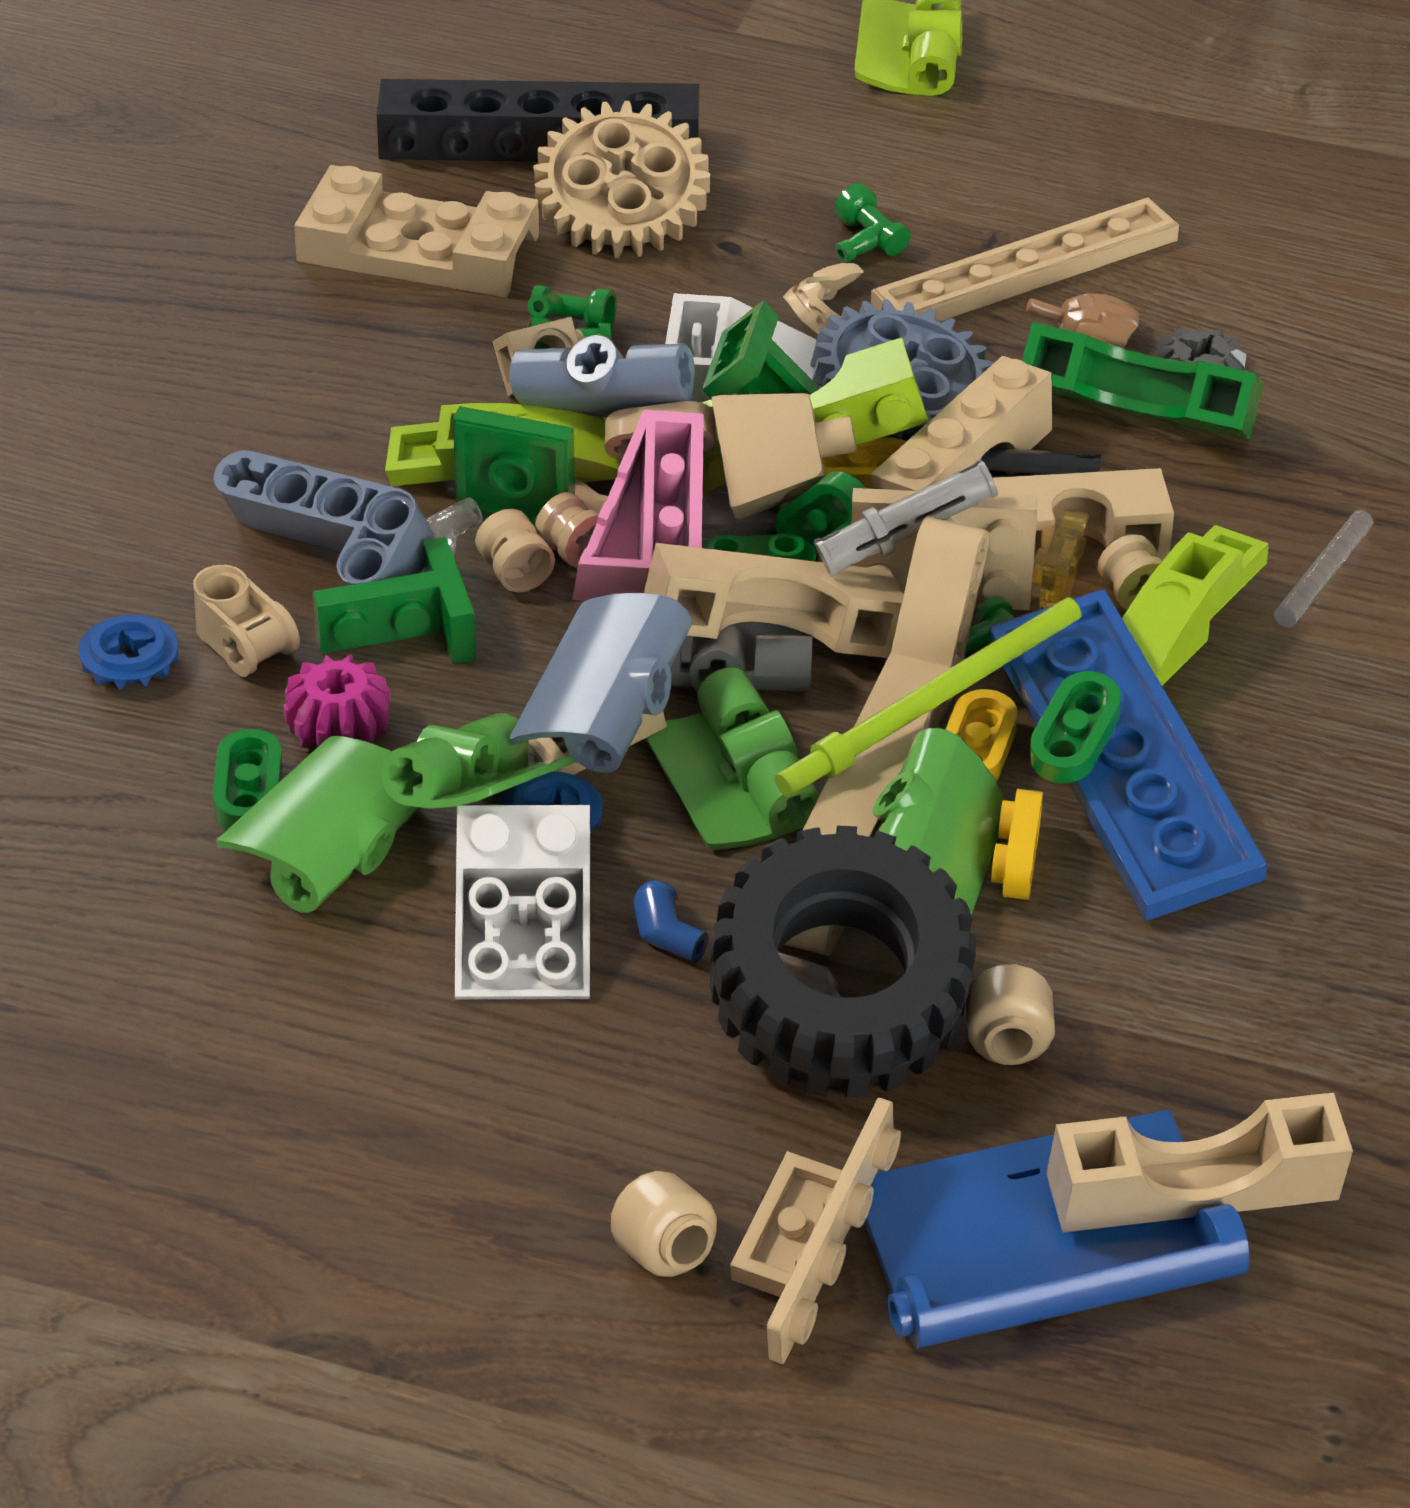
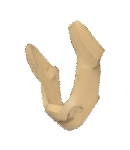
M840 263L816 271L813 277H808L793 286L783 298L817 338L820 328H826L831 315L841 318L823 300L833 299L839 289L856 280L864 272L855 263Z

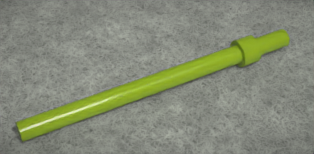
M1065 598L845 733L832 732L811 746V753L775 775V783L784 796L790 797L823 776L828 778L837 776L855 764V756L1079 620L1081 618L1079 605L1072 598Z

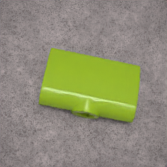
M862 0L854 68L855 77L867 84L885 90L910 95L935 96L948 91L954 84L957 56H962V0H916L915 4L896 0Z

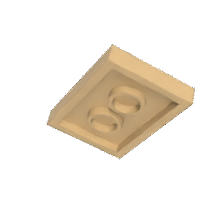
M853 488L851 524L863 519L862 512L871 507L879 511L918 491ZM998 495L994 498L990 497L945 520L988 531V549L975 608H978L990 597L1001 596L1011 605L1013 610H1030L1038 511L1037 496ZM917 534L894 544L895 551L886 556H882L878 552L851 566L890 570L904 594Z

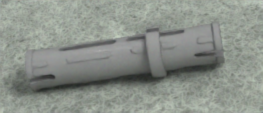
M980 459L975 464L932 485L926 486L920 491L879 511L874 507L863 511V519L822 539L814 540V544L826 570L832 577L837 572L878 552L882 556L894 552V544L917 534L926 516L946 520L990 497L998 496V490L988 468Z

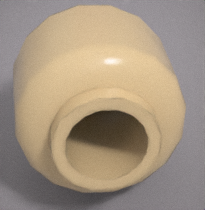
M1006 964L984 970L972 981L966 1001L968 1039L976 1053L991 1062L1002 1065H1018L1037 1059L1049 1048L1055 1035L1053 992L1044 976L1029 967L1018 964Z
M653 1171L636 1178L618 1196L611 1213V1232L618 1247L653 1275L671 1278L687 1273L705 1260L711 1251L716 1236L717 1217L710 1201L677 1175L671 1172Z

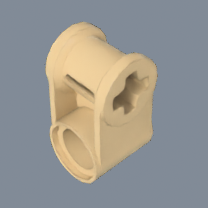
M213 565L204 568L196 575L193 580L196 634L225 659L229 667L241 677H247L257 670L258 663L279 652L289 655L299 648V631L290 613L283 605L273 601L255 585L242 570L230 565Z

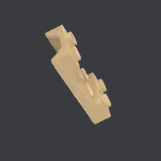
M330 165L294 225L296 260L302 263L507 298L511 288L516 253L522 241L536 242L539 237L538 199L517 196L511 192L485 191L478 206L473 207L457 201L443 202L414 197L403 192H383L382 173L361 170L355 166Z

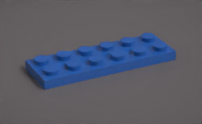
M1105 589L1073 599L1081 610V618L1005 664L1003 668L1036 726L1059 685L1068 676L1083 671H1094L1109 676L1118 685L1121 692V712L1115 729L1091 772L1083 779L1068 784L1145 921L1266 880V861ZM1050 607L990 626L989 643H993ZM1085 710L1087 714L1095 713L1091 710Z

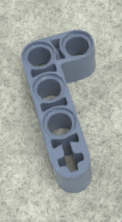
M246 450L231 453L223 458L217 465L213 475L215 486L240 524L248 528L341 552L337 561V571L345 585L421 573L424 567L422 540L435 538L415 499L409 492L399 488Z

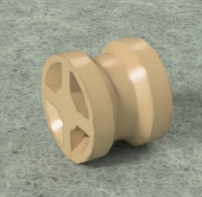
M570 492L560 493L543 506L534 526L537 535H540L552 550H558V554L563 561L577 568L582 553L587 548L596 527L599 512L593 509L587 510L584 501Z
M1131 534L1115 540L1102 552L1098 560L1097 570L1105 584L1113 588V593L1119 604L1128 610L1141 588L1163 560L1157 557L1154 546L1147 538L1142 535Z

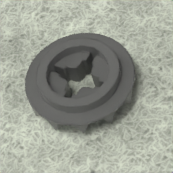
M1199 325L1195 331L1189 332L1183 328H1176L1173 336L1168 335L1160 338L1158 350L1155 351V357L1185 362L1204 361L1245 371L1246 353L1240 350L1239 340L1224 338L1222 329L1208 332L1204 331Z

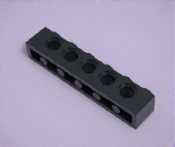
M381 79L376 114L379 159L538 162V148L548 147L547 133L549 131L563 134L562 119L565 117L579 124L581 122V108L584 107L594 116L601 115L602 102H607L613 113L621 111L624 101H630L632 113L638 114L645 105L651 104L653 118L658 119L662 114L669 111L672 113V128L687 123L689 125V139L699 138V84Z

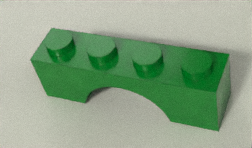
M1034 322L1031 324L1022 361L1028 365L1051 372L1052 395L1249 441L1264 388L1263 382L1256 373L1204 361L1185 362L1154 357L1105 343L1086 334Z

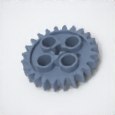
M884 299L881 310H876L869 302L862 301L859 313L846 306L843 308L841 318L831 315L826 328H820L810 366L815 368L812 380L815 383L822 384L823 387L839 372L846 355L902 337L927 418L930 421L994 362L983 360L987 350L985 346L970 345L973 332L963 331L956 333L953 331L955 319L950 318L940 323L934 320L935 310L932 308L928 309L923 315L915 313L911 302H907L903 311L895 310L893 304L889 300ZM927 423L892 434L893 438L903 440L904 434L913 436Z

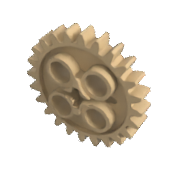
M624 101L621 111L614 113L607 102H602L601 115L594 116L585 107L581 108V122L579 124L569 118H563V134L549 131L547 133L548 147L538 148V164L534 165L535 199H538V203H542V218L544 220L554 219V233L556 235L564 234L571 230V245L577 247L586 239L592 241V254L597 255L604 245H611L614 258L620 257L624 246H631L637 257H641L643 254V243L650 242L656 249L662 251L664 250V235L667 234L673 239L680 241L683 239V224L695 227L697 225V211H705L707 193L710 192L709 157L706 154H701L702 140L700 137L689 139V125L687 123L672 128V113L669 111L662 114L658 119L653 118L651 104L645 105L639 114L632 113L630 101Z

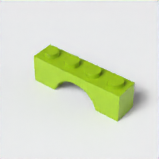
M902 337L846 355L842 367L835 377L825 386L809 395L816 422L847 416L851 417L856 446L929 422ZM711 399L701 402L710 407L713 406ZM716 424L715 444L711 449L703 452L702 490L704 495L727 488Z

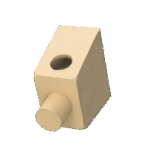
M749 394L711 397L730 506L736 520L787 503L823 478L825 471L822 458L857 452L851 417L847 416L816 422L809 394Z

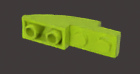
M467 403L441 405L439 422L391 427L385 472L391 486L455 480L453 417L459 406L573 427L575 478L581 482L616 479L617 471L622 461L609 456L605 452L606 419L570 410L537 405Z
M1214 525L1203 537L1188 532L1149 577L1122 619L1162 686L1208 641L1210 620L1267 564L1269 543Z

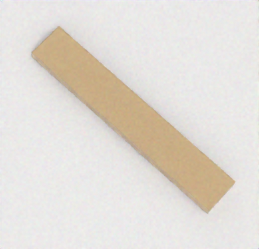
M1147 197L871 290V305L876 310H881L885 299L893 304L895 310L903 311L905 304L911 302L916 314L923 315L928 309H934V320L940 322L1178 241L1179 224Z

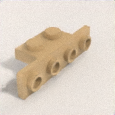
M880 1097L877 1099L843 1170L788 1151L786 1152L730 1264L731 1280L780 1297L767 1324L769 1360L784 1364L794 1343L803 1345L808 1340L818 1311V1304L814 1301L823 1283L832 1286L840 1274L846 1254V1245L843 1244V1241L851 1226L860 1228L867 1218L874 1195V1188L871 1187V1184L878 1169L888 1171L895 1160L900 1145L901 1132L893 1129L892 1101Z

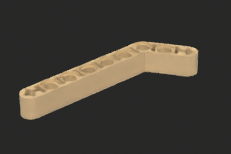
M928 516L923 519L913 549L891 653L854 727L963 661L988 549L989 535L987 530ZM952 698L855 756V764L833 778H828L803 830L819 827L821 834L826 835L836 834L837 825L857 826L858 835L874 838L876 831L883 824L873 814V807L884 788L901 773L914 737L925 729L939 728ZM827 925L812 928L794 936L784 945L829 956L833 952L845 926Z

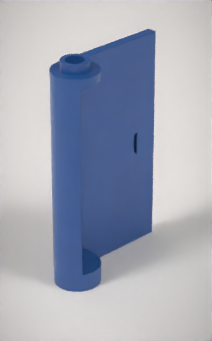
M1170 1109L1127 1118L1132 1128L1142 1136L1162 1142H1184ZM1054 1134L878 1172L871 1184V1187L874 1188V1195L869 1213L864 1222L891 1293L888 1295L887 1302L893 1330L898 1337L907 1336L915 1349L1245 1274L1249 1268V1246L1246 1232L1238 1212L1231 1204L1227 1203L1200 1209L1196 1217L1062 1233L1047 1178Z

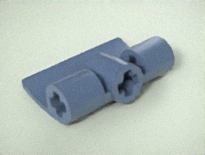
M594 335L580 340L572 349L517 350L510 364L512 392L516 400L523 405L564 409L606 418L615 411L627 408L680 401H695L692 399L695 378L694 359L689 346L685 343L634 345L629 348L626 359H624L611 340L605 336Z
M611 594L584 601L578 608L510 735L512 745L538 738L563 737L567 750L580 765L600 773H611L617 770L642 723V714L658 715L666 707L671 690L670 667L692 626V618L687 609L676 600L659 594Z

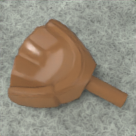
M1083 294L1065 300L1061 308L1030 298L1026 307L1027 312L1057 321L1058 328L1086 334L1120 348H1124L1127 345L1128 340L1140 322V316L1133 306L1119 298L1106 294Z

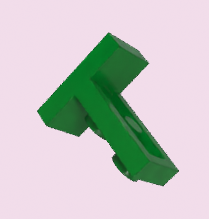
M764 300L722 332L702 387V391L711 400L713 396L733 395L734 393L738 395L791 393L810 395L820 389L772 340L779 315Z
M447 537L422 540L423 573L313 591L315 632L320 652L327 653L441 633L452 664L476 660L475 613Z

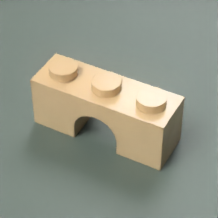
M1161 468L993 478L998 495L1037 496L1038 511L1033 568L1051 567L1053 541L1066 535L1089 536L1098 540L1105 548L1120 537L1131 534L1142 535L1152 543L1157 557L1161 560L1170 552L1174 511Z

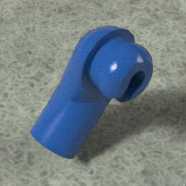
M656 880L644 883L638 889L633 900V909L641 938L646 943L694 963L698 962L706 950L709 939L708 933L678 920L674 901L678 899V895L673 886Z

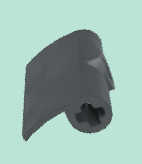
M742 622L729 625L721 630L717 639L686 636L670 667L671 687L694 688L698 692L700 685L709 675L717 670L730 667L745 671L756 690L810 692L812 636L790 627L764 622Z

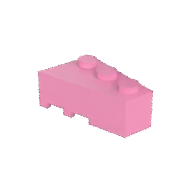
M643 410L617 471V477L610 494L599 513L596 527L587 548L584 549L579 560L572 600L586 601L611 594L644 593L656 543L702 548L704 414Z

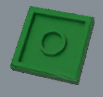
M459 406L453 417L456 512L488 518L501 510L516 509L522 511L532 524L535 525L538 514L551 498L566 492L575 495L573 427Z

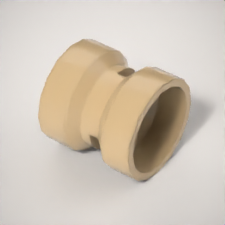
M505 509L496 512L488 517L478 529L475 539L477 550L490 566H493L496 577L507 590L516 593L530 591L541 585L553 571L555 557L552 549L540 535H537L535 526L522 511Z

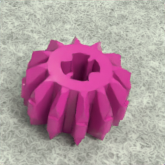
M325 654L321 664L302 663L300 674L288 677V684L285 689L286 704H284L285 723L288 724L289 733L295 734L298 738L301 748L319 747L331 736H343L374 744L376 736L387 733V724L390 720V689L386 685V677L377 674L374 663L365 662L356 665L352 654L342 661H333Z

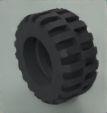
M837 825L836 834L826 835L821 834L819 827L797 832L795 843L788 845L785 838H780L763 847L761 863L755 858L749 859L735 873L734 886L725 889L718 906L717 922L714 924L709 985L712 1002L719 1006L718 1021L724 1033L730 1038L740 1035L738 1052L751 1065L757 1066L762 1060L769 1064L768 1077L785 1086L790 1084L792 1078L807 1083L806 1093L826 1097L827 1088H844L846 1098L867 1096L869 1085L876 1083L880 1084L882 1090L888 1091L905 1084L908 1068L914 1074H922L936 1062L938 1050L948 1048L957 1033L960 1017L964 1015L976 958V937L970 932L973 919L967 902L961 898L954 899L957 885L949 874L941 868L933 873L929 869L931 857L916 846L911 845L905 851L895 846L896 836L878 830L874 838L858 835L857 826ZM827 925L848 926L870 933L884 942L898 957L905 974L893 985L878 993L863 997H836L818 992L799 981L786 968L778 951L787 941L806 930Z

